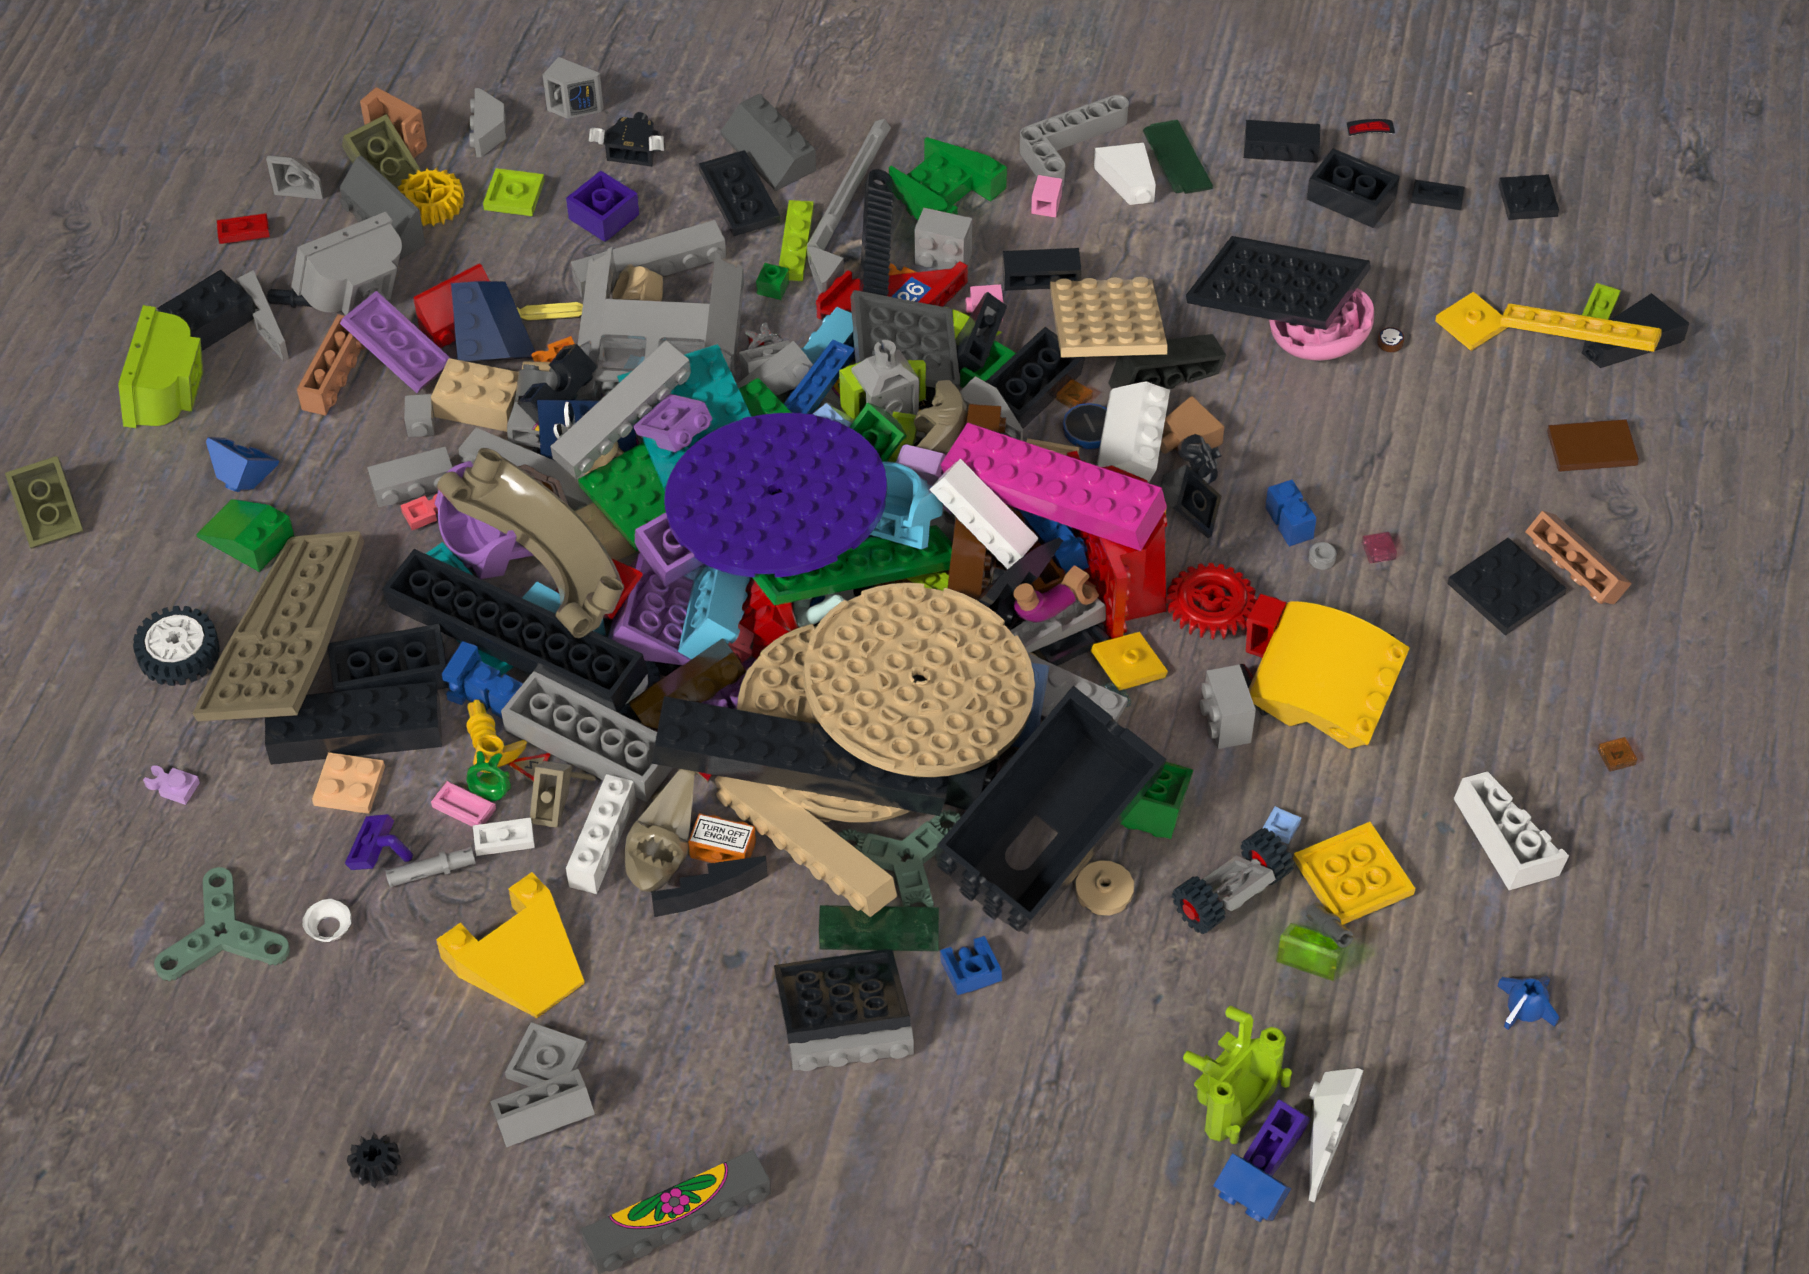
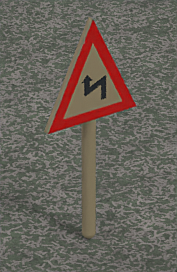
M546 753L518 758L506 765L534 783L535 767L543 761H549L551 754ZM571 771V777L590 781L596 780L594 775Z

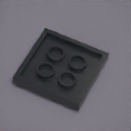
M1506 538L1451 575L1447 583L1504 635H1507L1564 596L1566 592L1565 586L1510 538Z

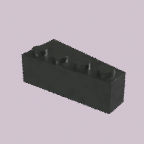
M1213 334L1167 339V354L1118 356L1108 384L1113 389L1146 381L1170 390L1175 388L1181 381L1186 380L1189 384L1219 374L1226 354Z

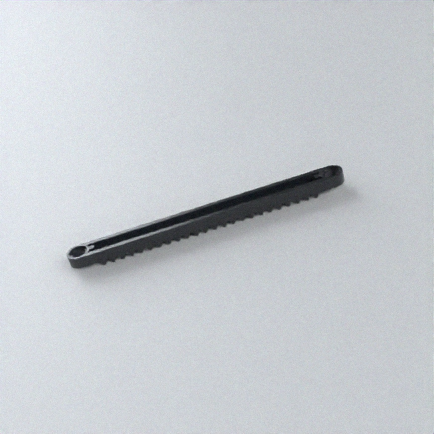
M874 169L870 171L865 183L859 291L888 296L893 181L890 174L886 171ZM874 180L881 181L884 185L877 184Z

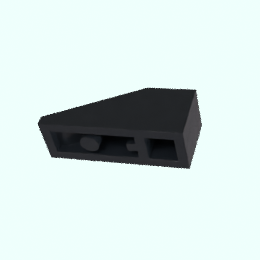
M989 292L983 295L955 339L959 373L964 367L972 372H976L984 367L1007 309V305Z

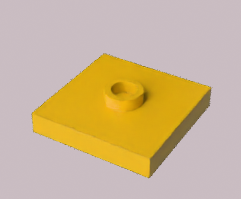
M1475 292L1470 293L1437 314L1435 319L1440 326L1470 351L1508 328L1501 326L1502 315Z
M1140 632L1096 643L1092 646L1091 652L1119 691L1166 678L1168 670Z

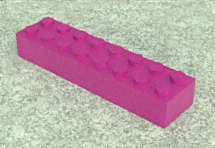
M970 423L966 424L941 463L943 473H945L946 470L961 459L1005 504L1139 551L1144 547L1167 508L1161 487Z

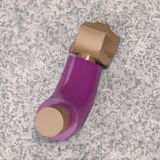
M1074 565L1065 575L1061 584L1046 592L1040 593L1035 591L1032 585L1028 583L1016 587L1014 590V597L1016 599L1014 607L1022 619L1037 623L1053 618L1076 600L1084 605H1088L1094 602L1099 595L1095 589L1096 585L1086 581L1089 578L1088 573Z

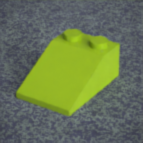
M907 360L919 378V401L926 399V363L924 360ZM859 363L839 370L840 406L848 416L854 419L857 418L866 405V392L852 373V367Z

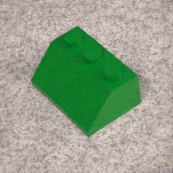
M871 403L865 405L849 427L870 442L879 454L882 462L889 460L906 437L901 423L884 408Z

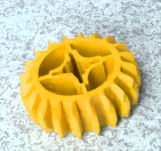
M437 167L434 170L426 168V171L423 172L417 170L415 175L408 174L407 179H402L401 185L398 186V190L419 209L423 227L427 224H432L434 227L435 223L439 222L444 225L446 219L453 220V216L459 215L460 209L463 208L465 195L462 184L455 177L454 173L449 174L447 169L441 172Z

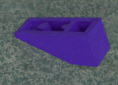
M1278 1099L1243 1158L1273 1176L1297 1144L1311 1118L1288 1103Z

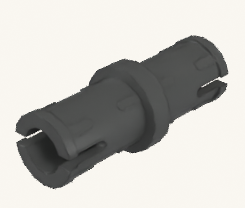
M1314 903L1308 907L1306 913L1309 915H1306V917L1318 926V930L1323 936L1331 938L1341 948L1347 947L1352 943L1353 933L1341 924V919L1337 915L1329 913L1319 903Z

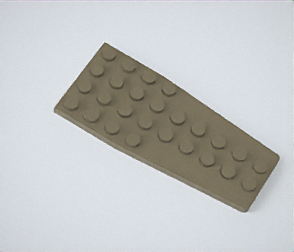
M359 531L293 536L287 540L224 648L192 713L197 721L293 716L298 714L326 653L365 541Z

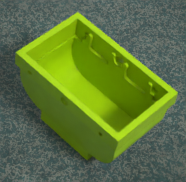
M143 305L118 383L124 427L137 428V425L161 426L175 420L181 410L192 412L202 379L203 363L200 338L191 337L190 328L182 318L173 314L156 311V307Z

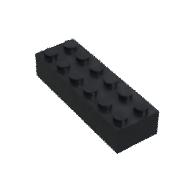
M426 682L308 694L297 715L265 717V747L270 764L322 760L327 758L328 752L361 756L442 747L441 705L437 683Z

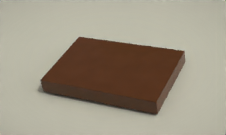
M1627 419L1548 425L1547 433L1558 472L1638 465L1639 458Z

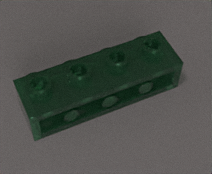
M820 905L819 949L876 951L893 949V951L939 952V907L884 906L869 917L862 910L858 911L852 906Z

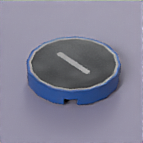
M1092 403L1079 404L1071 408L1066 413L1063 421V431L1068 441L1075 446L1076 443L1082 445V448L1085 449L1100 448L1107 408Z

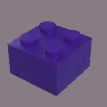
M601 170L566 197L569 220L604 242L640 215L637 193Z

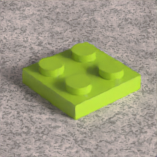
M496 168L483 201L484 210L533 216L545 182L544 174Z

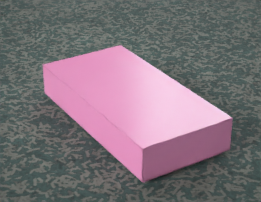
M449 781L444 784L431 801L433 808L472 827L473 825L486 824L496 811L494 803Z

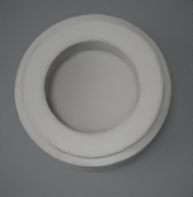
M1319 542L1311 546L1308 559L1310 564L1317 569H1329L1335 564L1337 552L1331 544Z

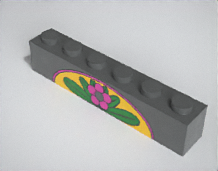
M750 1150L582 1228L583 1244L598 1274L617 1270L626 1261L635 1257L642 1258L648 1255L652 1249L663 1244H672L688 1232L702 1230L710 1222L720 1217H730L740 1208L750 1203L757 1204L762 1202L771 1194L770 1179L754 1150Z

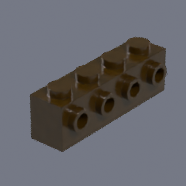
M722 638L628 703L643 725L657 732L664 696L702 703L712 699L718 691L727 685L737 682L746 671L735 653Z

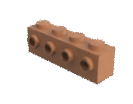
M338 314L297 388L301 409L304 411L327 415L331 406L335 405L337 394L341 387L346 385L351 368L356 366L360 351L365 349V346L340 324L344 315Z
M1542 511L1525 531L1534 539L1532 542L1536 547L1544 552L1547 551L1552 556L1551 560L1560 568L1569 571L1571 579L1580 586H1585L1590 591L1589 595L1600 604L1604 602L1615 604L1632 584L1556 514Z

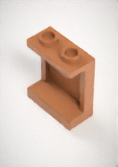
M377 87L360 100L365 125L387 114L413 158L425 150L427 141L421 110Z

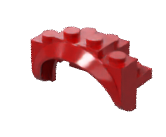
M750 578L745 589L747 597L741 609L744 611V614L739 623L755 634L751 656L758 659L761 652L768 645L784 634L799 628L795 619L792 602L774 605L755 580Z

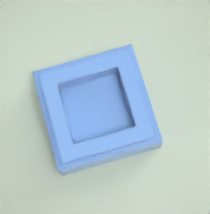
M1275 806L1263 829L1268 828V831H1273L1275 837L1279 836L1282 839L1281 842L1289 845L1300 825L1301 817Z

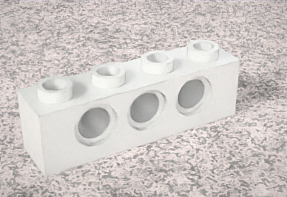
M606 774L566 867L569 887L597 894L636 802L634 781Z

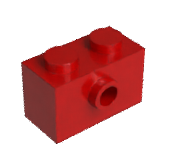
M1259 595L1246 620V653L1263 658L1287 602L1281 601L1276 597Z

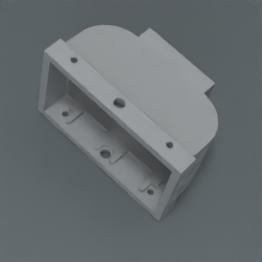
M383 212L298 246L291 286L298 296L302 295L315 309L329 313L342 311L345 316L375 291L381 294L387 301L391 300L402 250L401 239L392 226L393 220L386 212Z

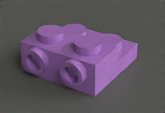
M669 394L633 427L637 435L655 439L659 448L677 452L691 443L692 437L707 429L712 417L704 402Z

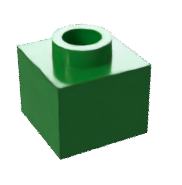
M764 263L756 280L757 295L781 300L789 285V268Z

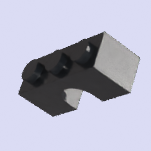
M578 344L564 346L550 362L549 366L556 373L558 380L554 390L546 382L532 384L517 404L537 425H539L537 400H575L579 389L592 380V373L598 366Z

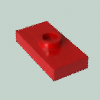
M267 213L217 220L219 244L270 237Z

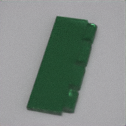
M1178 119L1150 124V126L1143 129V133L1175 193L1184 192L1188 194L1213 189V184Z

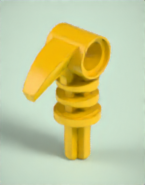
M475 699L468 704L467 708L470 719L467 721L466 727L472 739L473 747L476 749L473 765L477 763V751L483 752L485 763H488L495 754L501 753L503 756L497 768L518 758L525 750L527 741L521 740L504 746L503 741L496 735L494 718L486 713L484 704L479 699Z

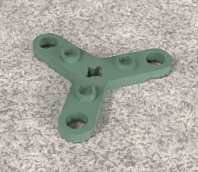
M950 809L948 811L943 810L940 816L935 815L929 822H925L902 841L872 833L857 832L855 829H845L843 832L838 833L845 841L854 840L857 842L855 848L880 868L894 872L904 913L909 920L925 922L932 917L934 903L923 864L936 854L937 844L949 831L947 828L944 830V827L942 828L940 824L947 820L956 823L960 819L959 813L957 814L956 811H951ZM905 854H909L910 859H907L906 862H902L901 858L904 857ZM921 902L927 908L923 912L919 911L917 913V911L914 912L911 906L914 903Z
M217 867L209 870L203 877L205 924L161 952L155 958L154 967L162 980H177L176 978H180L182 974L190 969L193 970L222 950L252 960H259L268 963V965L274 964L275 966L287 960L290 947L284 936L236 920L232 874L226 868ZM221 877V879L224 878L226 880L220 887L211 886L213 880H216L215 878L219 879ZM225 928L227 934L221 933L217 937L215 931H222ZM272 944L282 947L280 952L276 954H268L267 948L269 949V946H272ZM170 959L178 962L177 966L171 970H165L162 967Z

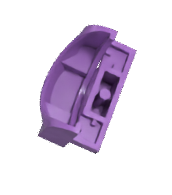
M467 461L454 466L448 472H456L462 478L466 467H472L473 464L471 461ZM438 490L435 505L438 508V523L442 538L448 548L463 562L466 568L473 567L479 579L503 576L509 560L534 556L516 541L517 536L513 530L508 531L506 535L498 529L458 511Z

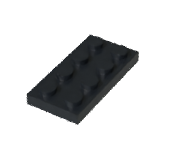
M745 150L698 163L699 171L733 236L780 223V214Z

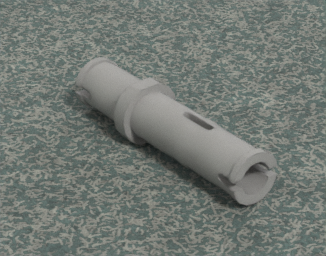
M469 846L468 848L450 853H445V851L439 852V856L389 870L386 869L385 872L389 887L392 888L393 886L440 873H445V875L451 874V870L472 864L475 865L476 862L472 848Z

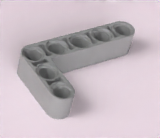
M1113 95L1022 128L1020 131V155L1036 177L1041 175L1062 179L1063 187L1065 162L1057 150L1125 126L1128 120V99L1122 95Z

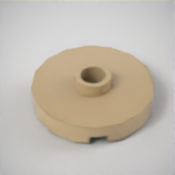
M1096 861L1090 863L1080 871L1076 878L1075 895L1079 903L1084 908L1086 906L1094 914L1110 916L1120 913L1133 898L1134 881L1132 876L1122 865L1115 862ZM1101 884H1107L1109 886L1103 887L1101 886Z

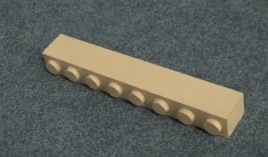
M718 776L715 779L718 790L716 796L724 806L729 805L735 810L740 819L743 821L748 820L755 826L759 834L767 835L778 849L786 850L797 864H803L809 868L816 879H822L828 883L835 894H842L849 900L854 909L862 910L871 917L897 897L894 880L890 874L804 808L790 804L778 796L766 784Z

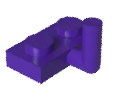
M388 814L366 816L345 864L351 870L373 869L382 848L390 846L404 862L410 861L413 853L395 835L389 834L394 820Z

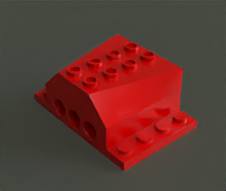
M1077 451L1066 453V456L1081 460ZM1113 465L1101 467L1148 483L1146 479ZM1165 512L1141 551L1072 527L1075 538L1080 537L1087 547V551L1084 553L1089 567L1083 571L1089 575L1086 581L1096 585L1095 589L1099 595L1097 598L1105 604L1106 620L1102 624L1111 639L1122 637L1123 633L1127 632L1125 621L1167 612L1165 527H1167V518Z

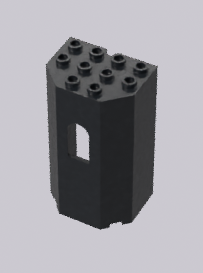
M1072 686L937 844V866L954 880L960 887V893L970 901L975 899L983 905L982 910L993 920L999 918L1014 930L1029 934L1161 776L1166 758L1128 728L1120 726L1113 719V716L1075 686ZM1037 816L1058 834L1029 868L1015 870L1007 864L1005 853L1032 819Z

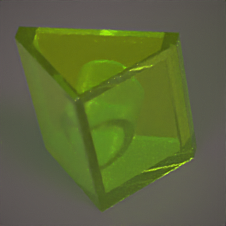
M1290 923L1281 934L1276 962L1333 981L1346 947H1339L1331 938L1323 936L1320 932Z

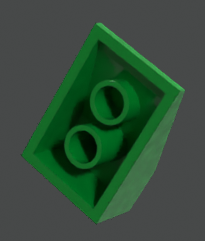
M231 499L196 535L197 538L260 572L283 549L287 540L294 536L290 517L267 504Z
M1165 762L1161 776L1121 822V825L1127 829H1138L1151 833L1158 838L1166 837L1171 839L1194 769Z

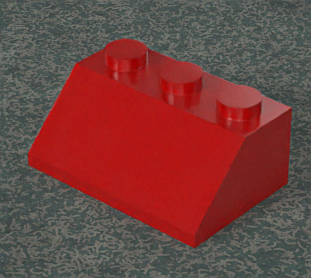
M480 263L413 297L419 330L439 348L456 341L451 283L490 281Z

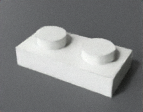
M531 818L473 825L476 856L535 848Z

